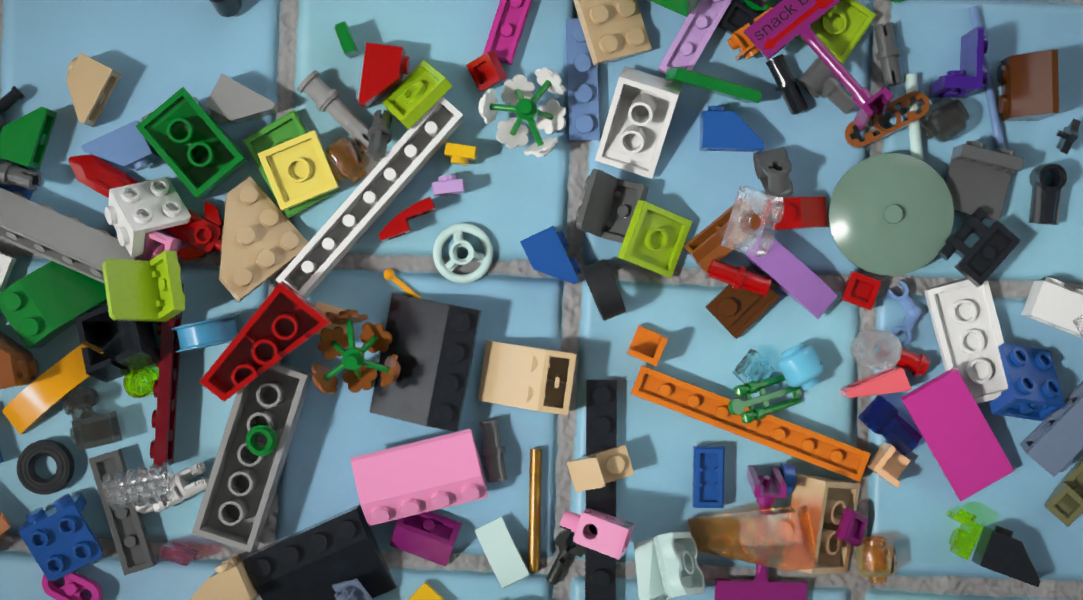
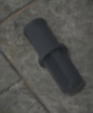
M781 54L767 61L766 65L778 86L775 88L776 91L781 92L790 113L797 115L805 111L808 105L796 83L798 77L794 78L784 58V54Z

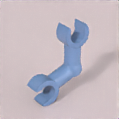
M898 281L903 289L902 294L897 297L890 289H887V294L892 300H898L907 314L900 326L892 329L890 339H894L896 333L902 330L906 334V338L902 343V346H905L912 339L911 330L918 318L921 317L922 310L908 295L909 288L907 284Z

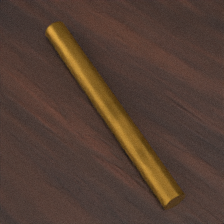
M538 448L530 449L528 571L533 572L540 571L542 449Z

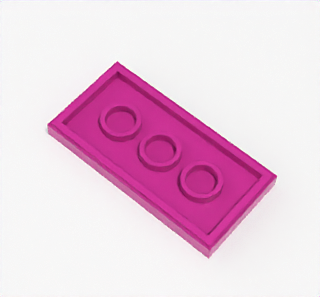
M955 367L900 398L960 501L1014 471L959 371Z

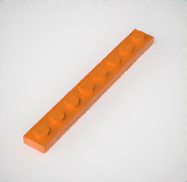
M642 365L630 393L859 482L871 455L867 451L770 414L766 415L764 419L743 423L741 415L730 413L728 404L731 399Z

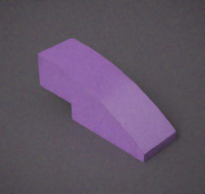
M767 232L746 255L748 261L771 278L775 285L817 319L822 316L838 297L814 272Z

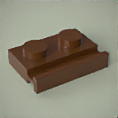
M750 265L746 267V271L759 275ZM728 284L705 308L737 339L780 296L771 286L766 297H762V295L741 288L739 290L732 289V285Z

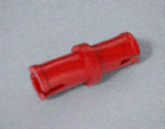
M714 258L709 265L706 275L707 278H713L732 285V289L739 290L741 288L762 295V297H766L772 281L771 278L746 271L744 266L740 265L737 268L717 261Z

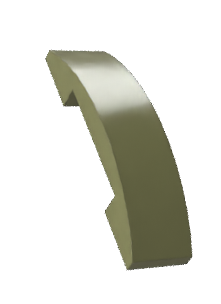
M1083 457L1065 475L1044 504L1067 527L1083 513Z

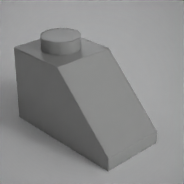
M221 74L204 105L212 110L211 117L227 125L229 120L236 124H241L279 113L281 109L273 101L224 74Z

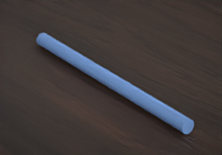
M969 7L973 29L977 26H982L979 7ZM986 53L983 54V66L987 67V81L984 89L996 149H1006L988 54Z

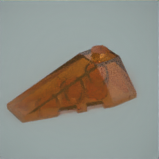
M807 505L688 519L690 533L696 542L698 551L784 571L818 568Z

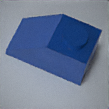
M708 106V111H703L700 114L699 151L761 152L764 150V142L734 111H726V106Z

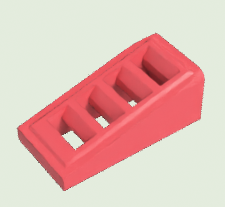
M893 366L844 386L840 391L845 397L856 398L907 392L911 390V386L904 369Z

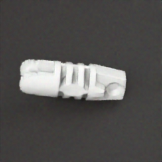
M204 462L196 463L176 473L174 476H170L160 481V483L149 487L148 492L133 500L136 511L144 515L152 511L158 513L206 490L209 481L207 478L189 483V480L206 471Z

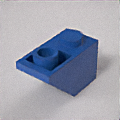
M551 226L520 241L533 270L571 284L579 282L577 276L582 274V271L575 257L569 259L564 248L568 247L569 244L562 229L556 232L554 226Z

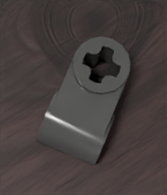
M785 147L753 153L755 172L758 180L760 179L766 195L771 199L777 200L791 196L793 194V185L789 178V173L792 167Z

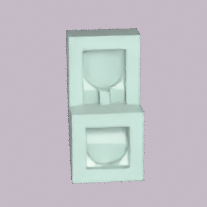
M502 517L474 530L503 589L531 576Z

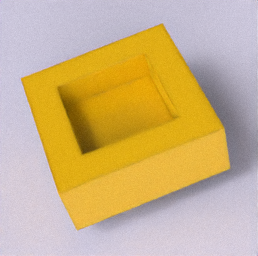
M445 143L444 155L447 158H451L450 163L468 166L469 161L476 162L478 152L476 146Z

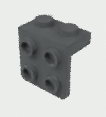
M966 141V144L953 148L945 179L953 200L954 211L972 215L980 207L987 212L988 216L986 219L997 220L1002 213L1011 174L1021 171L1024 159L1014 157L1015 152L1008 149L997 148L995 152L984 149L985 144Z
M594 168L585 181V195L582 205L579 206L576 213V227L597 237L623 243L638 200L646 201L649 187L618 179L602 170Z

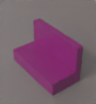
M431 511L398 519L395 525L390 546L446 566L462 523Z

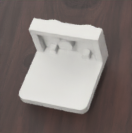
M159 178L109 189L108 207H105V217L108 224L114 226L120 245L126 247L131 257L143 255L145 233L187 224L190 222L191 216L168 178Z

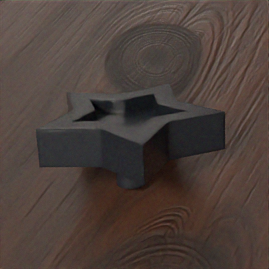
M1073 119L1068 127H1064L1063 131L1058 130L1056 136L1061 137L1056 148L1060 149V152L1068 154L1072 144L1079 137L1078 129L1081 121Z

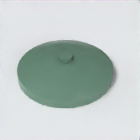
M901 153L874 155L852 166L836 184L828 208L830 232L840 252L857 267L874 274L887 276L914 272L930 263L946 244L945 240L951 234L954 221L953 200L943 178L924 161Z

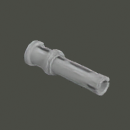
M317 70L310 73L301 82L297 90L300 93H306L317 104L316 108L319 111H327L367 151L369 142L364 138V135L367 136L370 128L338 98L339 94L335 88H329L319 78L320 73Z

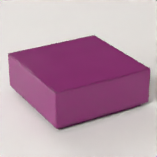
M844 508L835 537L851 546L860 547L868 524V518L854 510Z

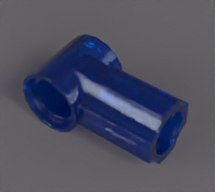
M877 395L858 418L877 435L880 434L905 456L919 444L922 436L898 415L899 411L881 395Z

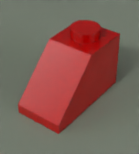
M366 42L358 101L362 108L371 107L402 82L403 74L408 75L410 57L405 56L406 52L403 47Z
M825 196L769 199L764 202L766 232L828 227Z

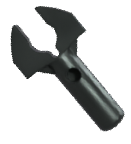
M568 530L558 533L554 544L559 547L560 552L546 578L552 585L558 583L569 559L576 555L582 557L585 551V546L579 544L567 549L566 539L571 533Z

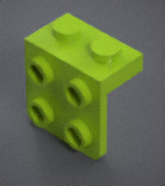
M165 250L150 261L109 258L103 262L102 268L107 304L111 319L166 322L185 310V294L182 291L180 278L181 267L178 263L176 251Z

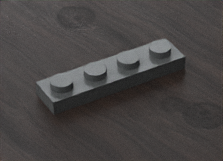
M119 449L90 458L89 463L124 576L157 565L142 515L136 511L133 502L136 496L122 450Z

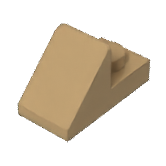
M625 444L566 462L575 492L606 487V483L635 475Z

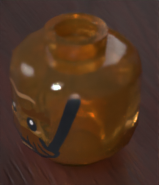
M342 137L325 150L327 161L338 182L343 183L350 180L352 184H355L367 175L365 169L369 165L370 159L356 140H346L345 137Z
M886 537L863 538V543L856 547L858 574L868 577L870 583L887 582V577L897 572L895 546L887 542Z

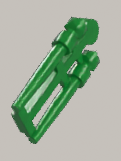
M783 374L757 382L750 381L733 388L736 397L746 395V400L732 399L728 404V409L733 415H741L743 423L761 420L766 415L801 403L800 395L802 393L800 386H789L766 394L765 387L786 380ZM759 390L760 396L752 398L750 394L756 393ZM793 393L794 399L769 405L768 400ZM762 402L763 407L754 408L755 404Z

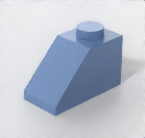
M137 120L81 145L86 153L127 168H135L136 171L152 166V160L160 157L135 127L140 123Z

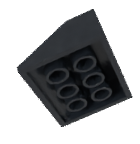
M392 293L385 331L392 335V342L388 345L389 348L386 352H381L379 364L385 365L387 357L396 354L398 355L397 362H399L401 369L397 380L393 381L386 388L381 387V371L377 370L378 377L375 380L369 412L423 426L457 432L460 426L482 310Z
M360 504L256 550L242 559L253 585L262 600H335L336 597L334 595L336 592L332 585L353 579L360 581L372 599L397 588L370 526H368Z

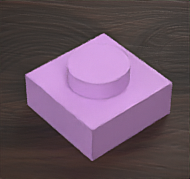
M456 174L439 176V182H432L433 195L435 197L466 193L464 180L457 179Z

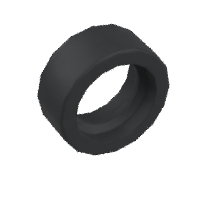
M602 259L583 267V274L602 319L605 321L625 313V305L606 260Z

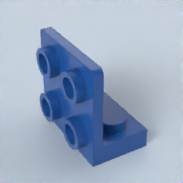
M1002 343L998 347L1008 389L1001 392L999 397L989 403L992 414L1042 421L1065 406L1054 361L1049 350Z

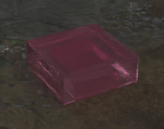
M169 541L162 545L159 556L180 565L188 566L195 561L199 550Z

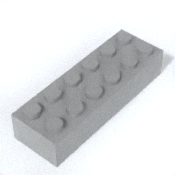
M277 362L236 393L192 534L250 553L259 546L313 373ZM267 425L276 432L278 442L272 453L266 456H257L248 450L246 435L254 426ZM260 434L257 437V442L265 446L267 444V437Z

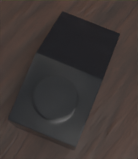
M998 525L995 526L994 530L983 527L971 561L984 568L1039 587L1040 580L1023 543L1012 537L1014 531Z

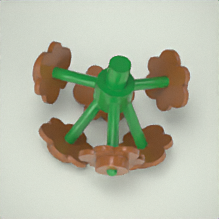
M346 309L340 311L339 316L331 320L333 324L346 325L347 333H344V330L337 326L333 330L326 328L320 334L321 341L318 342L317 349L322 351V356L326 360H332L336 355L342 356V363L331 371L326 365L321 366L315 363L311 366L313 383L322 393L334 394L337 392L336 385L338 380L335 375L345 368L347 372L343 374L342 379L345 383H348V389L352 393H358L361 389L365 391L370 390L372 387L371 382L375 381L378 377L377 370L381 371V387L386 388L393 381L397 380L401 369L399 362H397L398 355H389L385 365L365 359L364 353L367 350L371 353H377L378 351L384 353L392 342V335L384 330L382 324L364 323L360 339L365 344L358 348L355 347L353 323L367 320V315H359L357 310Z

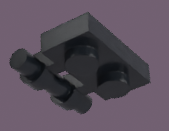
M980 207L972 215L968 214L962 220L963 225L954 235L950 234L945 240L946 244L938 252L945 260H948L954 253L958 254L962 259L954 268L976 287H980L1021 241L998 220L989 228L985 226L982 221L988 214ZM972 233H975L980 238L969 248L964 242Z

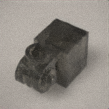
M92 387L77 388L72 391L69 397L63 399L66 414L72 415L73 421H71L70 437L73 444L77 445L78 451L123 440L117 412L98 414L92 409L99 401V394Z

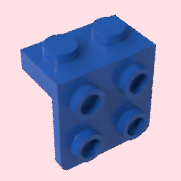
M81 492L72 497L70 494H66L53 502L54 506L46 510L40 507L30 512L26 516L27 520L18 531L44 575L50 581H55L99 559L103 554L101 545L81 514L87 504Z

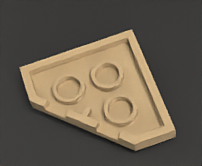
M248 177L229 191L225 197L218 280L238 302L289 264L308 244L303 235L251 177Z

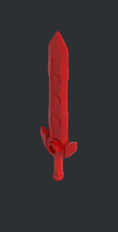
M95 155L71 156L68 159L77 181L109 198V189L140 183ZM205 202L204 217H206V220L187 208L191 215L189 223L163 229L182 241L191 244L177 251V255L185 260L206 257L205 254H211L216 249L221 252L222 227L224 224L218 208L208 202Z

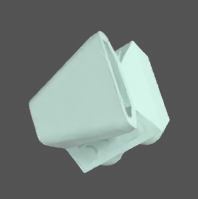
M671 532L633 543L639 600H670L674 597L704 593V576L697 563V546L690 532Z

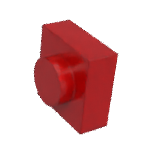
M494 50L483 54L466 65L479 92L485 91L508 78Z
M850 271L840 300L866 310H872L881 281Z

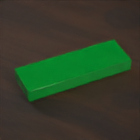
M680 67L667 69L665 80L746 103H760L762 95L760 90Z

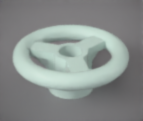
M468 223L451 225L438 235L434 243V264L440 274L452 282L461 284L474 282L485 275L493 260L492 243L487 234L475 225ZM462 232L476 236L483 245L484 254L475 252L473 246L469 242L464 241ZM453 235L455 243L452 244L449 251L451 259L444 264L442 248L445 241ZM462 247L468 250V256L464 259H460L457 256L458 249ZM472 260L482 263L477 270L469 274L452 272L458 265H466Z

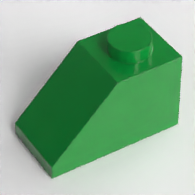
M40 107L3 126L0 132V158L39 170L58 112Z

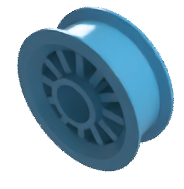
M240 315L210 319L171 328L177 331L180 349L176 353L232 342L238 334L236 318L240 317Z

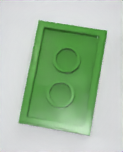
M295 110L242 140L272 193L273 190L257 153L308 133ZM339 186L338 189L283 212L290 220L338 192L341 188Z

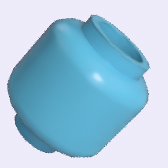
M799 343L781 353L782 359L778 362V366L790 387L801 386L803 390H807L820 383L818 376L824 372V366L812 346H804L803 343Z

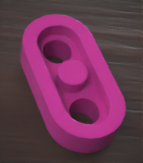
M76 571L63 576L65 580L64 585H60L57 580H48L45 575L42 577L44 592L56 600H102L103 592L101 586L96 581ZM85 589L91 592V599L85 598Z

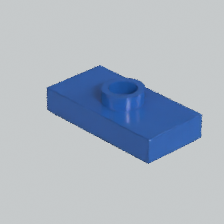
M693 446V508H724V446Z

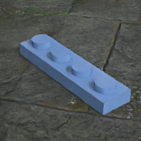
M579 18L566 19L569 142L600 141L598 65H593Z

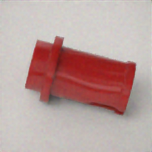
M895 345L890 352L888 363L909 370L916 377L917 375L924 376L929 367L930 359L925 358L926 355L923 353L918 355Z

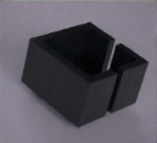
M108 305L75 318L80 343L86 346L81 349L86 374L107 383L130 374L129 368L137 371L160 361L152 321L113 320L109 316Z

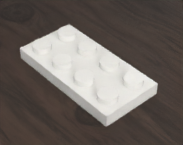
M965 279L924 290L945 372L955 367L977 404L999 397L1001 392L1008 389L998 349L1004 343L988 279L980 287H976L971 281Z

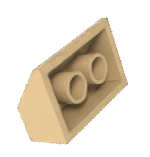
M796 474L790 513L787 517L788 526L785 543L782 548L783 558L781 566L809 574L847 573L851 545L839 540L835 535L844 508L857 511L861 483L815 475Z

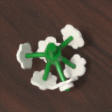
M547 68L535 71L537 82L541 87L534 96L532 93L535 88L534 84L530 81L527 82V78L523 74H517L512 80L508 79L504 82L503 86L505 89L501 92L502 101L511 103V105L498 104L493 88H489L479 101V113L484 118L485 124H490L491 121L496 119L497 111L516 112L518 118L510 117L507 121H500L497 126L499 130L496 133V139L500 143H506V146L510 149H514L516 146L525 147L527 145L528 128L521 124L523 121H528L536 143L524 150V154H532L535 157L546 156L553 150L552 147L555 146V143L558 142L557 138L551 137L542 140L538 128L545 129L546 134L552 135L555 130L561 131L566 125L564 118L567 112L566 108L560 106L557 100L550 99L546 106L542 105L537 109L536 103L547 89L552 94H564L565 92L559 74Z

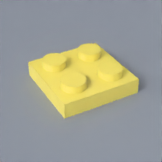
M315 130L257 153L281 211L339 188Z

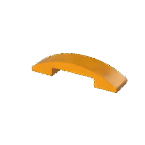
M81 344L46 370L2 410L3 414L20 435L46 416L45 413L88 378H92V376L86 374L81 350L86 347L85 345Z

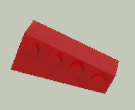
M282 280L199 383L225 402L329 324L332 319Z

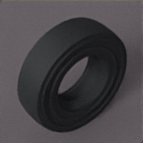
M40 440L31 443L21 452L17 461V475L22 485L29 491L40 495L53 494L62 490L70 482L74 473V459L71 452L66 446L54 440ZM42 455L52 457L57 465L56 473L49 479L41 478L35 471V462Z

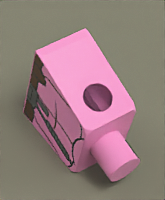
M592 509L584 510L581 515L565 510L560 523V528L575 533L573 542L616 559H620L626 553L635 527V523ZM590 524L596 526L598 530L597 535L590 532Z

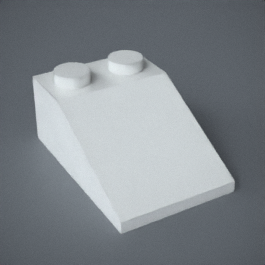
M625 66L617 82L595 161L652 179L683 84L665 80L664 78Z

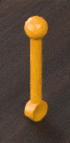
M388 268L383 272L386 280H392L411 297L423 299L396 277L394 270Z

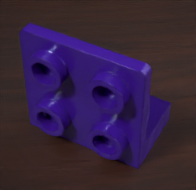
M977 26L961 37L960 70L948 71L947 75L940 76L938 80L930 84L929 97L967 98L983 89V85L987 81V67L983 66V54H986L988 50V36L984 35V26Z

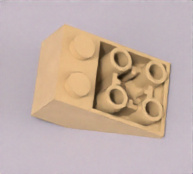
M486 340L478 401L568 415L577 353Z

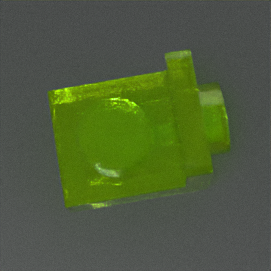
M959 508L956 514L948 510L946 516L962 523L960 528H956L950 537V551L968 560L984 526L974 522L977 516Z

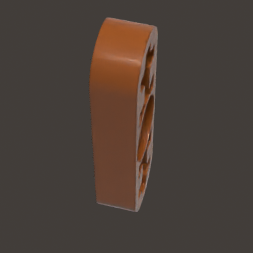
M910 92L890 102L885 112H891L896 117V124L892 128H882L878 124L879 114L876 113L871 118L875 130L880 134L873 136V130L864 135L863 142H860L857 138L852 140L850 136L854 134L853 128L857 127L852 121L846 127L845 140L853 148H864L923 119L929 111L930 101L922 92ZM914 98L916 102L922 101L921 113L916 114L914 110L909 111L904 115L908 120L902 122L901 114L895 106L900 104L901 110L910 106V99Z

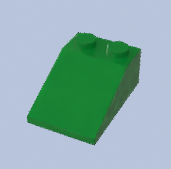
M184 87L179 89L135 126L198 199L207 197L250 161L229 135Z
M54 261L22 277L0 292V310L27 348H41L75 324V318L93 311L107 301L104 283Z

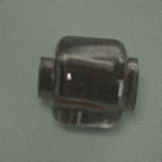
M945 97L930 106L920 127L929 140L934 138L940 143H945L966 130L969 114L960 100Z

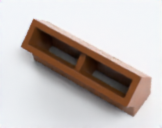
M741 198L683 247L700 269L706 273L713 258L717 261L722 260L765 223L757 215L753 207Z

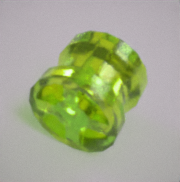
M144 367L137 371L131 369L130 374L124 377V389L128 395L134 398L153 395L154 382L156 379L158 380L159 375L150 367Z

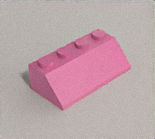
M471 429L351 458L359 501L368 526L488 497L485 473Z

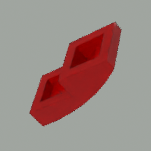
M428 197L400 212L380 232V241L386 242L411 233L412 229L408 220L436 211L433 199Z

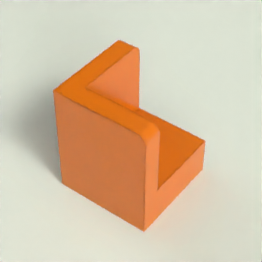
M638 325L626 353L657 366L668 338Z

